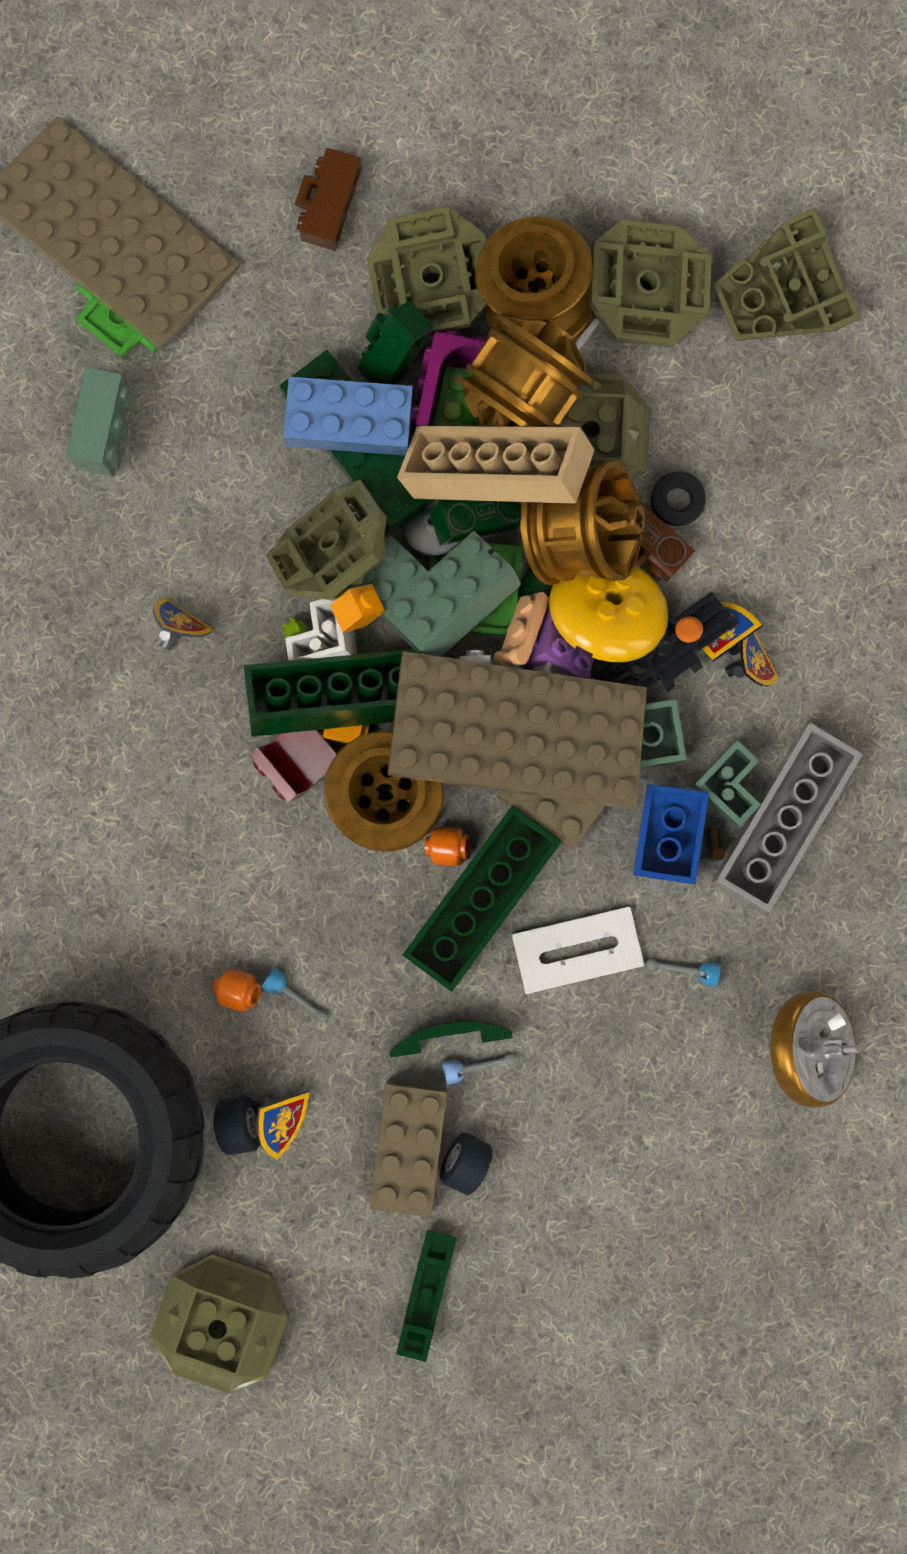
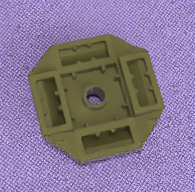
M449 206L390 218L383 229V233L367 257L377 314H385L393 305L396 304L399 307L409 301L434 325L430 335H434L435 332L442 333L446 330L454 331L472 327L488 307L479 293L475 271L478 256L483 245L486 243L485 233L461 217L459 213ZM430 274H438L440 276L438 281L432 284L426 283L425 279Z
M622 219L591 245L592 275L589 284V306L613 341L672 348L709 315L712 255L704 247H700L694 238L681 226ZM641 280L646 281L650 285V291L642 288Z
M587 373L595 383L592 387L586 384L577 386L584 394L581 398H576L558 426L581 427V429L588 426L595 428L598 435L594 438L587 437L594 448L589 467L601 465L606 461H618L627 469L634 481L648 468L650 408L623 374Z
M359 479L353 482L352 486H344L333 491L287 528L279 538L276 547L271 548L266 557L282 587L290 595L334 601L353 585H361L363 577L386 560L384 531L387 517L367 486Z
M214 1252L173 1273L150 1334L170 1373L228 1394L267 1378L289 1317L288 1310L272 1273ZM214 1320L223 1321L226 1324L227 1331L224 1333L215 1332L211 1322Z

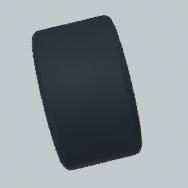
M249 1096L221 1100L215 1107L213 1119L214 1132L219 1147L226 1155L256 1151L260 1146L257 1136L258 1108Z
M468 1133L459 1135L450 1146L443 1160L440 1171L441 1183L465 1195L475 1192L481 1185L490 1167L493 1152L491 1145Z

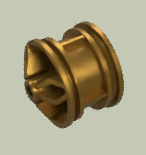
M497 314L494 320L500 324L501 332L498 333L491 329L488 333V339L471 365L468 363L465 369L472 376L461 378L457 375L454 381L463 386L464 399L473 417L479 419L480 423L478 426L560 427L558 426L576 398H581L584 394L577 386L586 384L592 387L595 383L587 374L586 363L577 345L573 342L570 343V334L550 320L545 323L533 317Z
M606 461L601 465L590 466L576 503L522 502L520 521L522 543L528 563L535 576L542 583L555 585L559 584V581L573 580L575 575L622 581L632 573L643 536L641 533L645 527V515L633 480L627 469L620 462Z

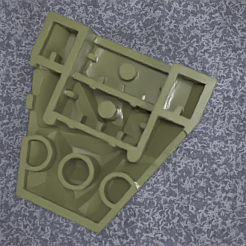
M815 207L787 219L779 226V230L769 239H764L752 254L745 260L739 261L713 284L736 341L833 332L861 320L850 290L846 291L826 243L827 234Z

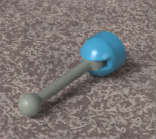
M650 958L646 962V967L649 970L659 968L698 975L699 980L703 984L717 987L721 963L706 962L696 969L660 963L656 959Z
M276 967L261 985L264 990L271 994L286 993L316 1015V1019L319 1022L327 1021L328 1013L324 1010L319 1011L289 989L286 976Z

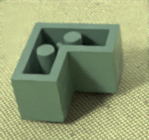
M736 740L729 745L691 787L695 791L708 792V803L734 828L741 827L761 805L739 784L757 765L759 760Z

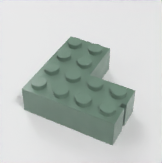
M473 531L430 571H427L390 535L385 540L386 560L364 576L361 585H353L355 588L373 584L385 610L380 616L417 653L442 657L521 586V583L514 568L496 551L494 552L492 547Z

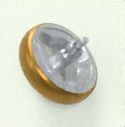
M807 991L792 996L781 1006L772 1026L770 1046H768L767 1050L771 1056L776 1080L783 1092L799 1105L820 1108L833 1104L847 1090L854 1073L856 1053L861 1052V1046L855 1045L853 1028L843 1007L833 997L825 993ZM816 1064H818V1070H817V1072H816V1068H815V1065H816Z

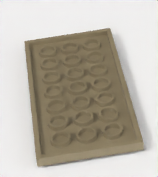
M59 116L0 173V220L161 351L240 268L239 262Z
M403 651L387 775L634 810L637 807L647 687Z

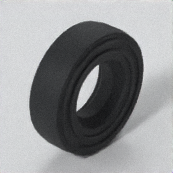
M682 471L671 472L661 477L655 484L651 494V505L654 513L664 523L671 526H685L695 521L702 513L706 502L705 490L701 482L692 474ZM682 488L687 491L690 497L689 505L683 510L671 508L667 503V494L670 490Z

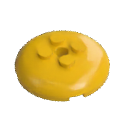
M635 566L629 577L622 581L575 575L573 580L559 581V584L553 585L550 592V614L559 633L574 648L579 646L585 651L592 653V658L598 660L627 662L639 659L657 647L668 626L669 614L665 596L657 582L640 567Z

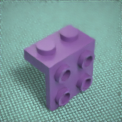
M548 608L546 609L529 660L526 664L520 666L524 669L532 670L534 667L550 661L569 676L589 679L594 658H592V653L585 651L579 646L574 648L562 637L553 623L550 609Z

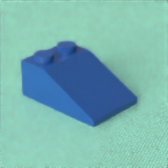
M647 784L633 867L634 876L696 885L709 796L708 792Z

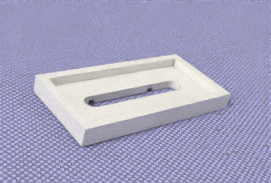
M630 906L511 934L525 994L644 966ZM609 936L616 937L618 941L616 947L548 964H543L539 960L540 954L546 951Z

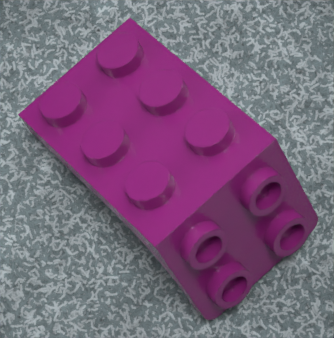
M448 330L442 333L435 332L432 348L426 347L423 360V375L425 376H420L417 404L420 405H414L411 432L414 433L417 426H432L439 388L444 378L446 366L457 368L468 365V363L471 365L486 342V338L478 336L472 337V339L460 337L458 333Z

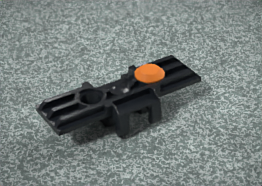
M710 592L678 616L672 617L668 613L669 619L666 632L671 629L673 633L660 641L657 647L649 654L632 661L611 662L594 674L593 678L595 680L647 688L660 680L668 693L675 688L674 679L689 668L694 673L703 668L697 653L735 627L737 622L713 592ZM637 663L639 667L645 666L648 670L644 674L638 675L632 672L631 667Z

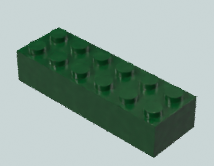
M327 349L291 376L352 381ZM288 379L279 385L281 393L286 400ZM326 450L351 483L361 479L386 515V528L391 534L437 500L414 499L399 481L397 476L405 458L403 455Z
M414 649L244 665L251 737L394 722L401 655L403 651L417 652Z
M511 806L402 956L452 992L556 851L561 841Z

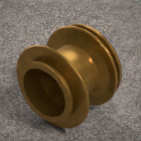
M524 217L511 221L499 228L483 245L475 269L476 283L481 297L488 305L484 312L491 329L498 333L501 332L500 324L494 320L496 315L500 314L533 317L545 323L550 320L571 335L570 343L575 342L584 333L594 313L589 306L592 257L584 238L572 226L552 217ZM539 269L547 270L543 273L538 272ZM522 275H526V276H527V277H526L525 279H523V280H518V278L521 277Z
M388 731L368 733L346 744L331 762L324 786L325 804L335 826L345 837L359 846L381 852L405 849L422 840L437 822L442 810L444 797L443 783L409 778L412 781V787L405 791L399 787L400 780L405 777H384L381 774L383 766L389 765L392 732ZM370 774L373 776L374 782L371 786L362 785L361 778L363 775ZM385 785L392 787L390 792L393 795L392 799L386 802L379 800L381 795L378 792L379 788ZM362 796L370 797V807L366 809L359 806V799ZM406 800L409 802L410 808L407 812L401 813L397 810V803L399 801ZM380 809L389 811L390 816L385 822L377 819L376 815Z

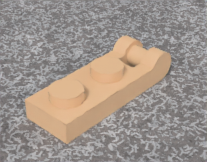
M544 592L520 597L511 624L508 627L502 649L494 654L495 665L511 667L512 664L519 666L528 662L549 603V597Z

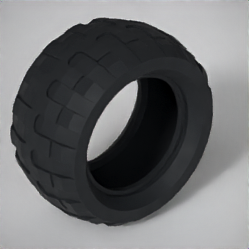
M72 1001L50 1003L25 1009L0 1020V1123L8 1097L27 1073L41 1064L62 1062L90 1068L110 1080L121 1091L132 1108L139 1134L138 1160L133 1176L125 1191L115 1201L102 1207L85 1211L60 1210L32 1198L11 1176L5 1164L0 1146V1264L4 1263L7 1266L16 1268V1272L42 1278L58 1276L73 1279L84 1278L101 1271L117 1268L137 1257L165 1234L183 1211L190 1198L203 1163L205 1122L202 1105L199 1104L194 1088V1080L185 1063L179 1060L176 1053L170 1048V1044L161 1034L134 1019L132 1015L112 1007L108 1008L88 1002Z

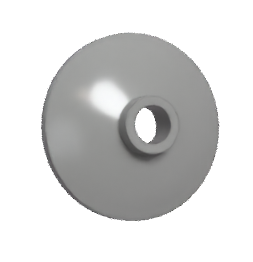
M432 508L424 509L413 516L406 525L405 538L408 545L415 552L427 556H438L452 551L462 541L439 546L429 515V511Z

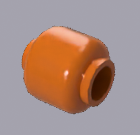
M436 827L433 829L431 836L425 839V854L430 855L432 863L436 866L458 867L464 863L465 859L470 857V836L466 835L460 827Z
M228 969L221 977L218 976L213 985V993L216 994L217 1003L221 1007L245 1012L250 1007L256 1006L260 997L261 986L257 983V979L253 974L236 969Z

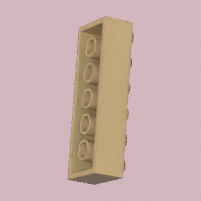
M417 426L397 478L414 499L576 503L594 453V448L581 427Z

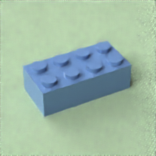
M289 377L284 426L286 446L406 456L410 442L413 388L406 385Z

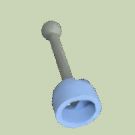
M507 1053L502 1058L466 1066L455 1059L441 1061L446 1085H452L460 1082L467 1071L503 1063L512 1065L515 1063L516 1058L514 1054Z

